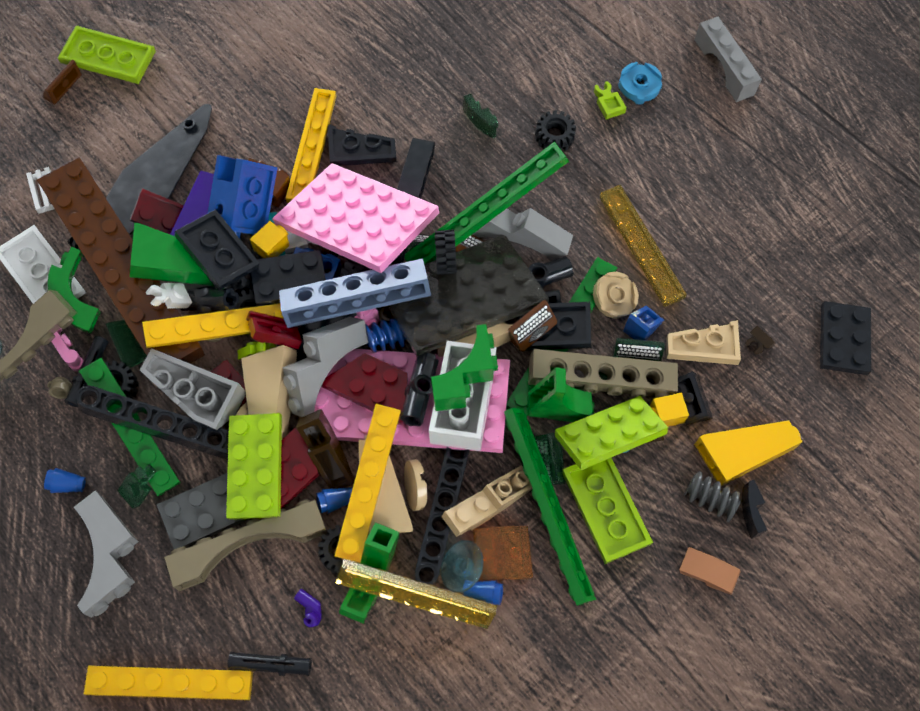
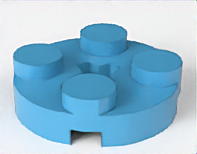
M634 62L622 70L618 87L634 103L643 104L645 101L654 99L659 94L662 86V75L655 66L649 63L637 65L638 62ZM636 80H638V81L644 80L645 82H644V84H639V83H637Z

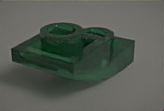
M472 94L463 96V110L469 120L485 135L495 138L496 130L499 126L497 117L491 114L489 108L481 109L480 103L474 100Z

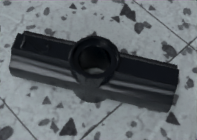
M565 256L544 264L539 262L533 263L526 270L502 277L501 283L505 295L510 298L531 290L541 291L548 284L572 277L574 272L570 259ZM534 275H539V276H541L542 278H541V279H536V278H534L533 276H534Z
M215 286L186 289L192 303L188 308H180V310L210 313L218 310L236 309L239 295L233 288H223L220 291Z
M420 352L416 357L410 383L405 388L406 398L400 416L403 424L411 427L423 424L429 397L433 392L431 377L435 376L439 362L434 354Z

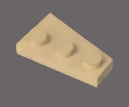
M738 320L731 321L728 325L723 326L718 324L711 325L709 328L702 330L690 329L669 333L666 338L667 359L739 365L741 356Z

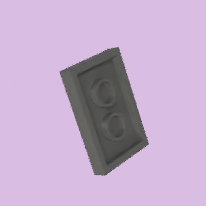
M228 473L157 504L173 549L180 547L188 548L203 538L214 536L248 520H229L226 518Z

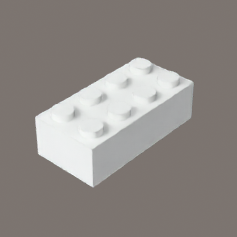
M447 341L440 375L459 366L468 357L474 344ZM496 347L490 349L491 356L496 355ZM493 381L469 384L471 397L466 398V408L435 411L434 405L429 426L430 444L481 451Z

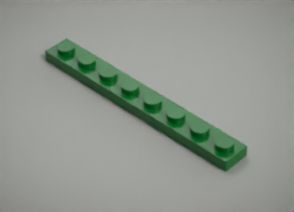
M554 141L438 230H454L456 247L567 164L569 160ZM435 232L405 254L406 262L423 258L425 270L436 262Z
M597 257L570 302H590L592 312L596 306L593 297L594 285L605 274L616 272L618 267ZM557 349L550 351L568 352L569 349ZM529 367L507 401L506 409H524L526 417H528V392L535 387V385L528 384Z
M510 408L504 411L506 426L513 435L515 450L522 459L523 471L531 483L533 498L540 507L542 522L549 531L551 546L557 552L560 560V570L566 576L569 584V594L575 601L576 606L594 601L596 597L524 409Z

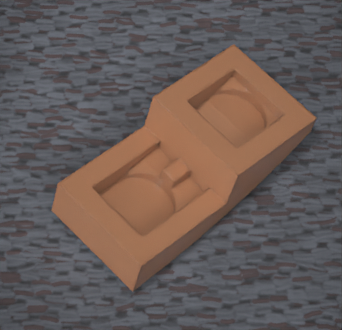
M688 547L680 567L681 574L703 581L708 587L730 595L734 591L741 572L740 569L716 557Z

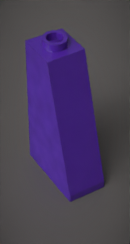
M200 170L170 235L174 236L176 230L208 213L214 174Z

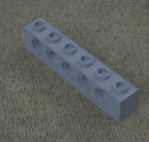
M423 258L388 266L382 273L369 270L279 291L281 313L287 328L431 296Z

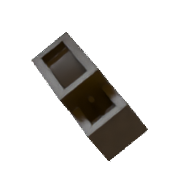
M322 409L299 418L296 428L309 448V457L329 489L345 488L354 484L355 480L345 454Z

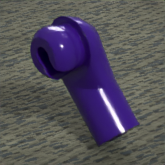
M300 589L294 600L305 607L303 622L310 628L318 626L322 619L321 603L305 590Z

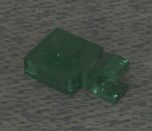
M150 464L144 470L140 466L134 472L129 473L117 490L132 509L140 507L152 490L147 483L155 475L156 471Z

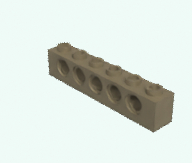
M534 349L529 357V385L536 386L551 372L550 368L557 367L566 369L567 385L586 392L597 393L602 391L612 396H618L623 393L631 394L634 398L638 396L642 398L646 396L659 398L673 395L678 391V363ZM574 370L581 371L584 378L576 376ZM598 372L604 373L608 380L601 379ZM622 374L629 376L631 382H626ZM646 377L652 378L654 385L650 384Z

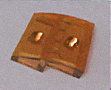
M500 526L473 530L477 582L533 578L528 526Z

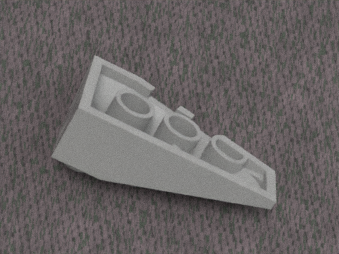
M152 348L140 368V371L194 421L218 430L229 421V416L236 415L246 395L245 390L239 383Z

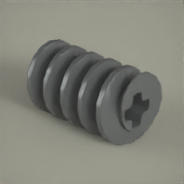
M698 471L691 479L683 497L689 493V502L691 503L696 498H699L698 507L700 508L708 503L707 512L709 513L717 508L718 518L726 513V522L729 523L740 505V493L735 491L730 495V487L728 486L720 490L721 482L719 481L711 486L712 478L707 476L702 481V472Z

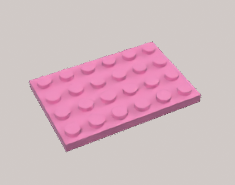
M332 163L272 219L276 226L281 225L285 230L382 273L439 214V208L437 205Z

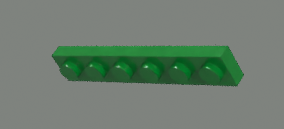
M102 358L79 370L88 386H94L126 397ZM114 404L108 408V411L117 413L122 407ZM137 413L133 416L134 420L142 421ZM112 423L158 497L181 483L151 435Z

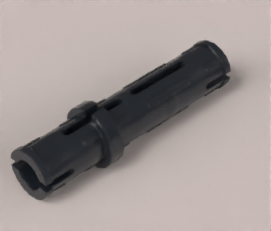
M100 336L93 338V342L80 370L102 358L109 344L108 340ZM78 372L77 376H73V385L67 398L64 400L66 404L79 408L76 398L77 392L82 387L88 386L80 372Z
M230 652L227 666L229 670L278 673L279 676H285L286 674L310 676L312 659L288 657V654L272 656Z

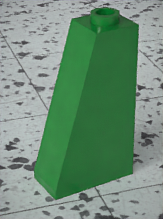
M134 223L130 277L214 286L175 236L140 223Z

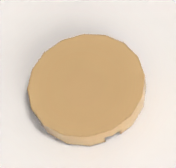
M617 271L609 272L599 278L594 285V302L599 311L607 317L614 319L623 318L629 315L638 304L639 295L637 287L624 273Z
M417 459L406 461L404 467L405 492L412 511L423 510L427 504V484L420 475L424 474V469L421 462Z

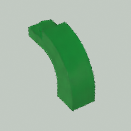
M71 247L69 252L65 251L60 260L62 268L51 265L48 274V290L58 291L77 312L72 317L74 321L71 325L92 334L101 312L98 308L79 301L73 295L72 279L83 254L81 250Z
M375 522L365 541L358 571L340 607L339 614L364 624L371 607L374 606L390 568L399 538L398 531Z

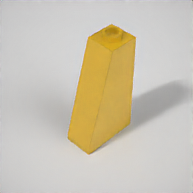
M788 420L704 434L698 438L694 445L715 480L721 482V486L794 450L803 441L798 429L792 426Z

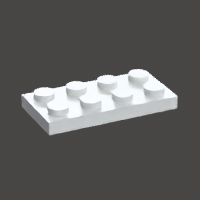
M35 225L0 246L1 262L34 304L48 291V274L51 265L62 268V265H60L61 259ZM73 277L72 292L78 299L86 294L76 278Z

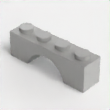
M715 17L700 23L694 40L704 55L712 53L720 60L725 72L726 88L734 100L739 102L754 96L762 79L719 17Z

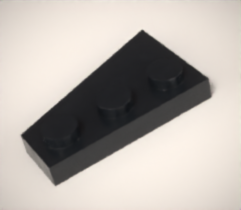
M328 125L330 164L347 166L397 162L394 138L371 133L364 135L355 133V130L352 129L345 131L336 129L333 125Z

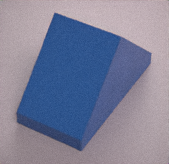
M644 306L631 313L623 331L642 345L662 324L664 319L649 307Z

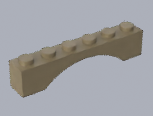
M48 290L30 306L29 318L22 336L11 351L0 359V382L4 378L9 379L18 371L17 366L23 361L26 363L37 354L36 349L41 345L49 344L55 338L54 333L60 328L65 329L74 321L72 317L77 312L58 291Z
M300 501L295 505V508L287 511L286 509H281V517H271L263 520L261 518L253 519L247 522L245 527L227 529L221 533V536L213 539L211 537L203 538L197 541L195 546L174 549L171 551V555L164 557L173 587L178 591H182L205 582L211 571L223 558L248 543L272 538L290 539L306 543L321 537L323 534L326 535L327 530L316 501Z

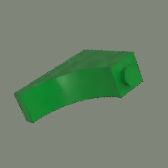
M556 367L528 392V416L575 422L592 415L594 412L592 392L578 390L567 385L566 369Z

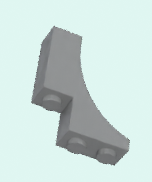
M531 208L518 214L505 209L472 234L476 237H490L512 241L532 248L552 260L568 255L573 238L572 234Z
M348 317L303 334V348L307 358L283 367V382L287 388L288 406L292 414L304 417L313 413L319 390L333 366L350 351L368 343L365 320Z
M96 490L74 506L88 528L93 545L94 560L91 579L82 599L77 605L83 614L91 618L105 612L110 602L116 597L121 598L130 591V586L135 581L118 561V558L129 554L134 549V545L138 543V540L112 507Z

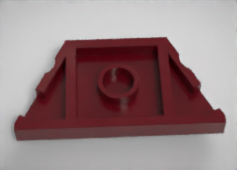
M364 353L327 376L321 387L374 412L376 404L399 409L402 412L406 398L405 388L408 385V373ZM399 417L398 424L405 426L406 424H403V421Z
M296 427L282 439L281 509L288 505L319 476L316 466L308 455L309 448Z

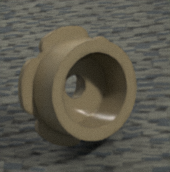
M56 377L48 382V392L54 398H67L72 383L64 377Z

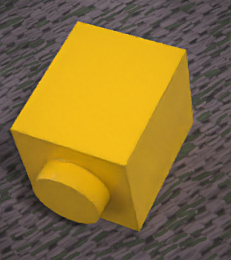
M271 221L250 239L253 250L262 258L279 256L290 246L287 231L281 225L276 226Z
M682 393L654 398L650 404L652 410L668 427L683 424L689 416Z

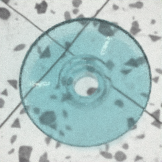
M462 540L455 543L447 551L441 567V576L444 585L449 590L462 593L476 584L483 569V554L479 546L472 541Z

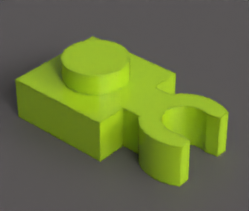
M608 81L604 84L605 90H601L598 85H595L594 94L598 97L597 105L606 120L626 112V106L618 92L611 93V84Z
M249 342L246 344V347L237 350L238 360L275 348L277 344Z

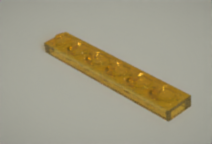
M618 185L601 192L599 196L664 307L685 299L686 292L622 186Z
M343 559L336 579L337 584L488 629L496 615L497 605L470 598L457 592L444 590L434 585L418 582L408 577L392 574L382 569L366 566L356 561Z

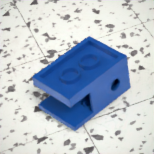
M217 155L208 213L216 209L239 239L241 233L255 235L268 223L278 167Z

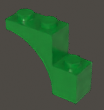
M486 324L476 325L474 347L459 366L447 373L431 377L435 411L466 408V398L471 397L469 384L493 381L494 371H498L496 355L491 356L490 349L494 348V339L492 333L488 334Z

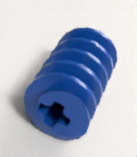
M409 315L407 320L401 316L398 323L392 318L389 321V325L385 320H382L380 327L376 322H372L370 329L365 324L368 337L367 345L373 353L376 352L378 345H380L383 351H386V344L388 343L392 349H395L397 341L401 347H404L405 340H408L410 345L414 344L415 323L412 315Z

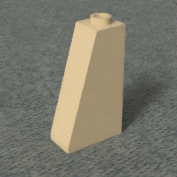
M285 345L241 358L248 415L280 413L282 415V439L288 435L291 411L288 406L287 388L283 382V367L295 363L297 359L296 350Z
M364 436V440H359V464L367 436ZM390 455L369 534L375 522L399 533H413L411 519Z

